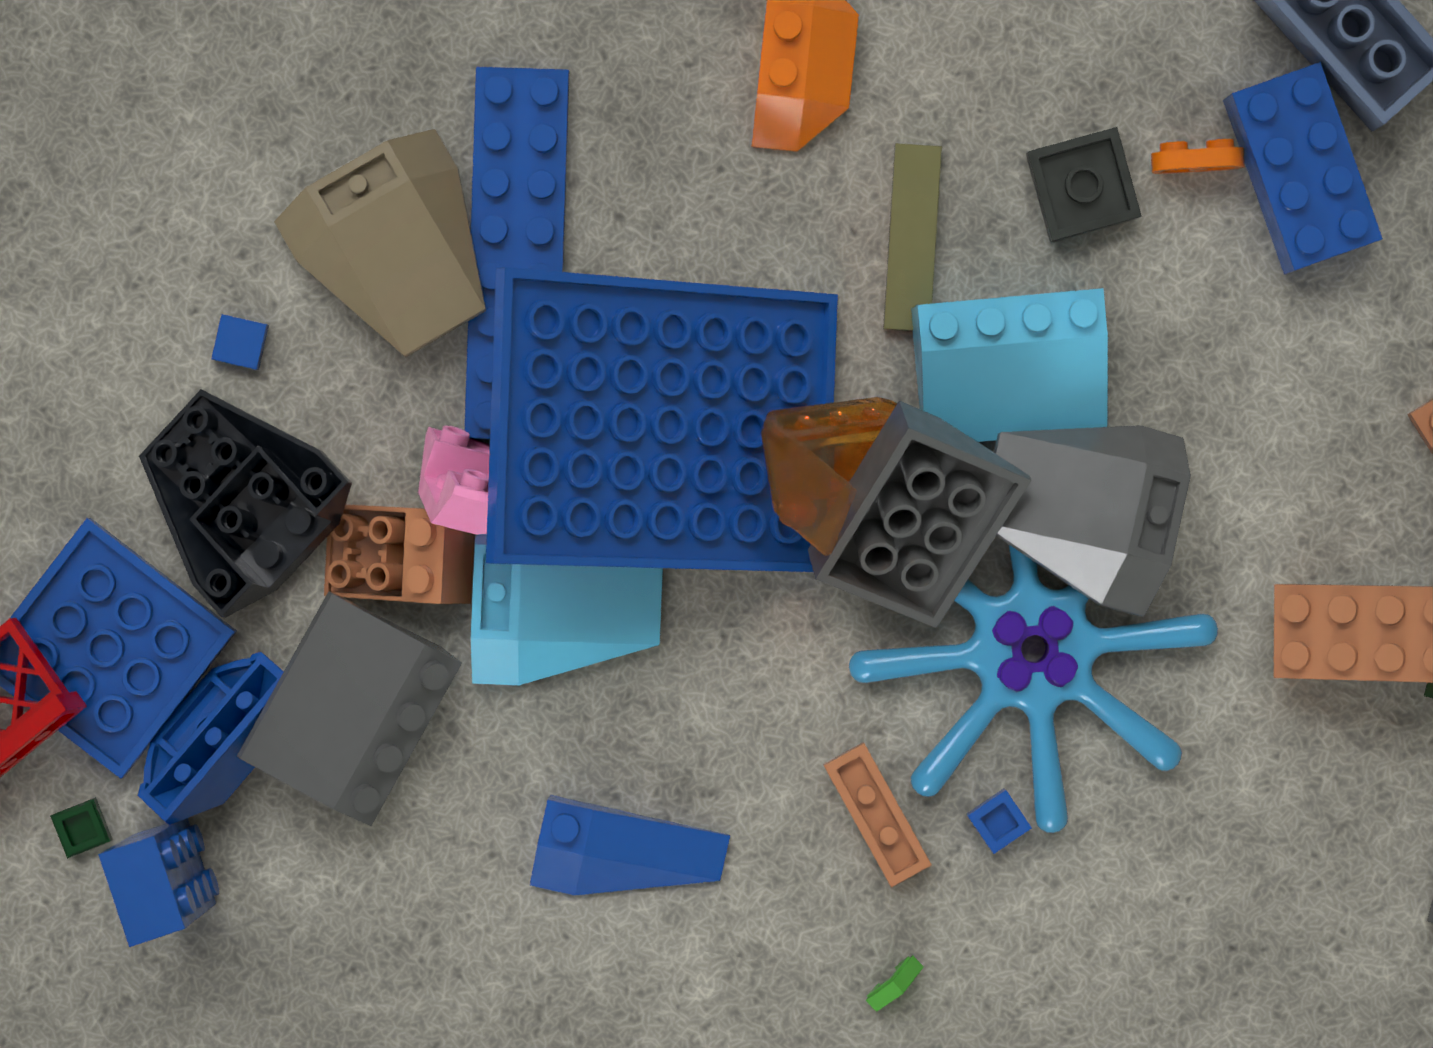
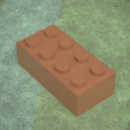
M1274 584V678L1433 683V586Z

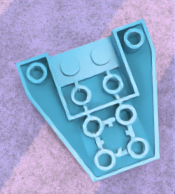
M487 534L476 535L471 619L472 684L522 685L660 645L663 568L486 563Z

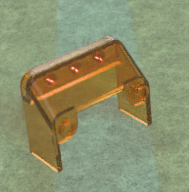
M880 397L772 410L766 416L761 430L773 510L783 524L797 531L824 556L831 555L857 492V489L849 482L896 407L897 403L892 400Z

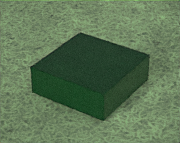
M96 797L50 815L67 859L113 840Z

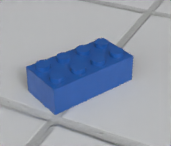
M1321 62L1234 92L1223 100L1238 145L1244 148L1245 165L1284 274L1383 239Z
M188 818L171 825L165 823L135 833L98 854L129 947L183 930L216 904L214 896L219 895L218 882L211 868L205 870L199 853L205 850L203 837L196 824L190 826Z

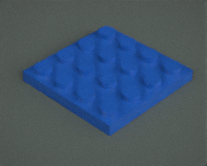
M86 518L10 617L18 619L69 692L77 691L87 705L86 708L58 731L120 779L127 775L150 745L153 738L237 632L236 629L91 518ZM9 635L0 643V662L18 665L19 646L13 637ZM0 669V686L14 696L17 672ZM27 674L25 700L39 702L51 691L39 675Z

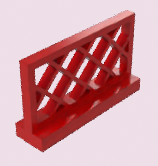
M9 618L0 626V643L11 635L19 646L18 665L0 662L1 670L17 672L14 698L0 696V703L13 705L11 725L5 730L0 729V777L87 707L77 691L69 692L17 618ZM27 674L39 675L51 691L39 702L25 700ZM24 707H30V709L23 714Z

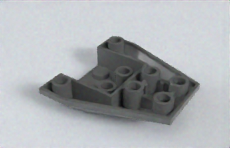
M1142 425L998 433L994 453L1030 475L1031 482L996 536L1096 604L1140 617L1145 616L1171 568L1191 477L1184 438Z

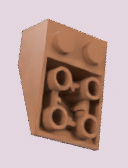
M345 505L340 524L327 537L324 596L330 591L345 598L432 604H471L475 534L431 523L425 508Z

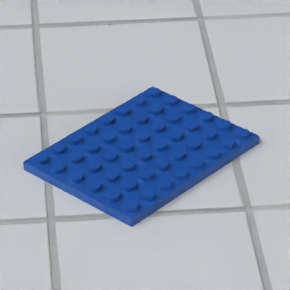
M508 267L496 268L486 563L813 572L808 549L830 514L838 294Z

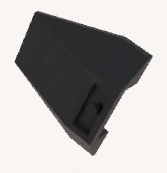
M202 389L139 455L192 585L223 618L234 614L280 588L340 524L352 482L323 451Z

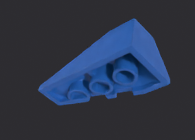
M550 795L547 800L538 839L530 886L570 895H585L720 881L730 835Z

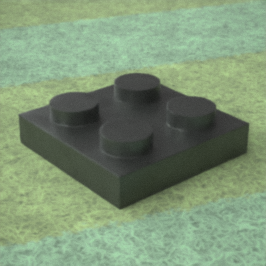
M1117 127L1027 151L1026 157L1050 243L1142 217Z

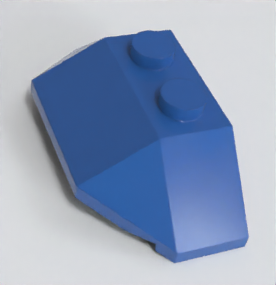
M262 652L252 654L250 658L235 660L211 669L150 742L144 766L143 783L140 784L137 796L169 825L224 804L255 768L239 759L237 755L284 671Z

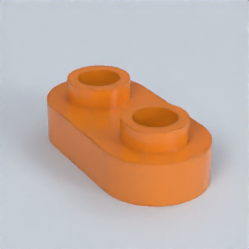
M1234 139L1206 141V148L1188 149V142L1185 141L1161 143L1160 152L1151 154L1152 173L1170 174L1244 168V148L1234 147Z

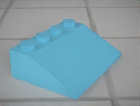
M1103 288L921 304L911 308L920 410L943 419L977 442L995 441L1000 432L1107 427L1108 332Z

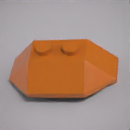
M767 0L751 147L798 152L849 109L859 14L846 0Z

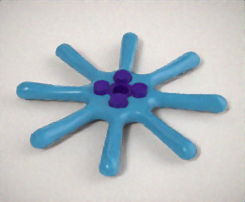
M1009 545L1014 576L1010 590L1004 595L989 596L968 579L954 600L973 616L975 631L968 641L956 645L863 650L856 652L851 657L849 670L851 676L860 683L960 668L970 669L975 672L982 684L978 699L911 775L912 787L922 796L931 797L936 795L994 716L1003 708L1017 707L1027 715L1030 724L1036 823L1041 830L1054 833L1062 830L1068 822L1067 805L1053 721L1057 707L1068 700L1081 702L1157 769L1161 771L1174 769L1179 764L1182 756L1181 747L1178 743L1100 687L1093 678L1092 666L1101 654L1108 652L1207 646L1215 641L1218 635V627L1216 621L1210 615L1196 614L1118 627L1098 628L1091 624L1085 613L1086 603L1089 598L1069 585L1059 590L1045 587L1039 580L1037 563ZM1038 635L1045 643V652L1040 659L1027 661L1021 652L1022 643L1027 637Z

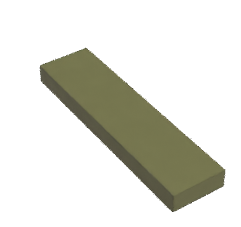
M899 143L894 145L884 330L913 331L911 308L921 304H932L942 146Z

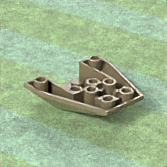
M435 129L390 139L305 187L274 221L296 261L405 357L486 311L459 169Z

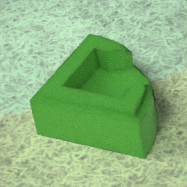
M913 955L911 957L908 956L895 967L896 971L888 980L882 984L878 983L870 991L866 1001L876 1012L902 995L924 966Z

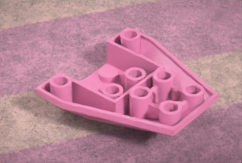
M443 426L442 430L428 427L418 493L430 522L476 535L487 534L490 444L469 438L470 434L457 427Z

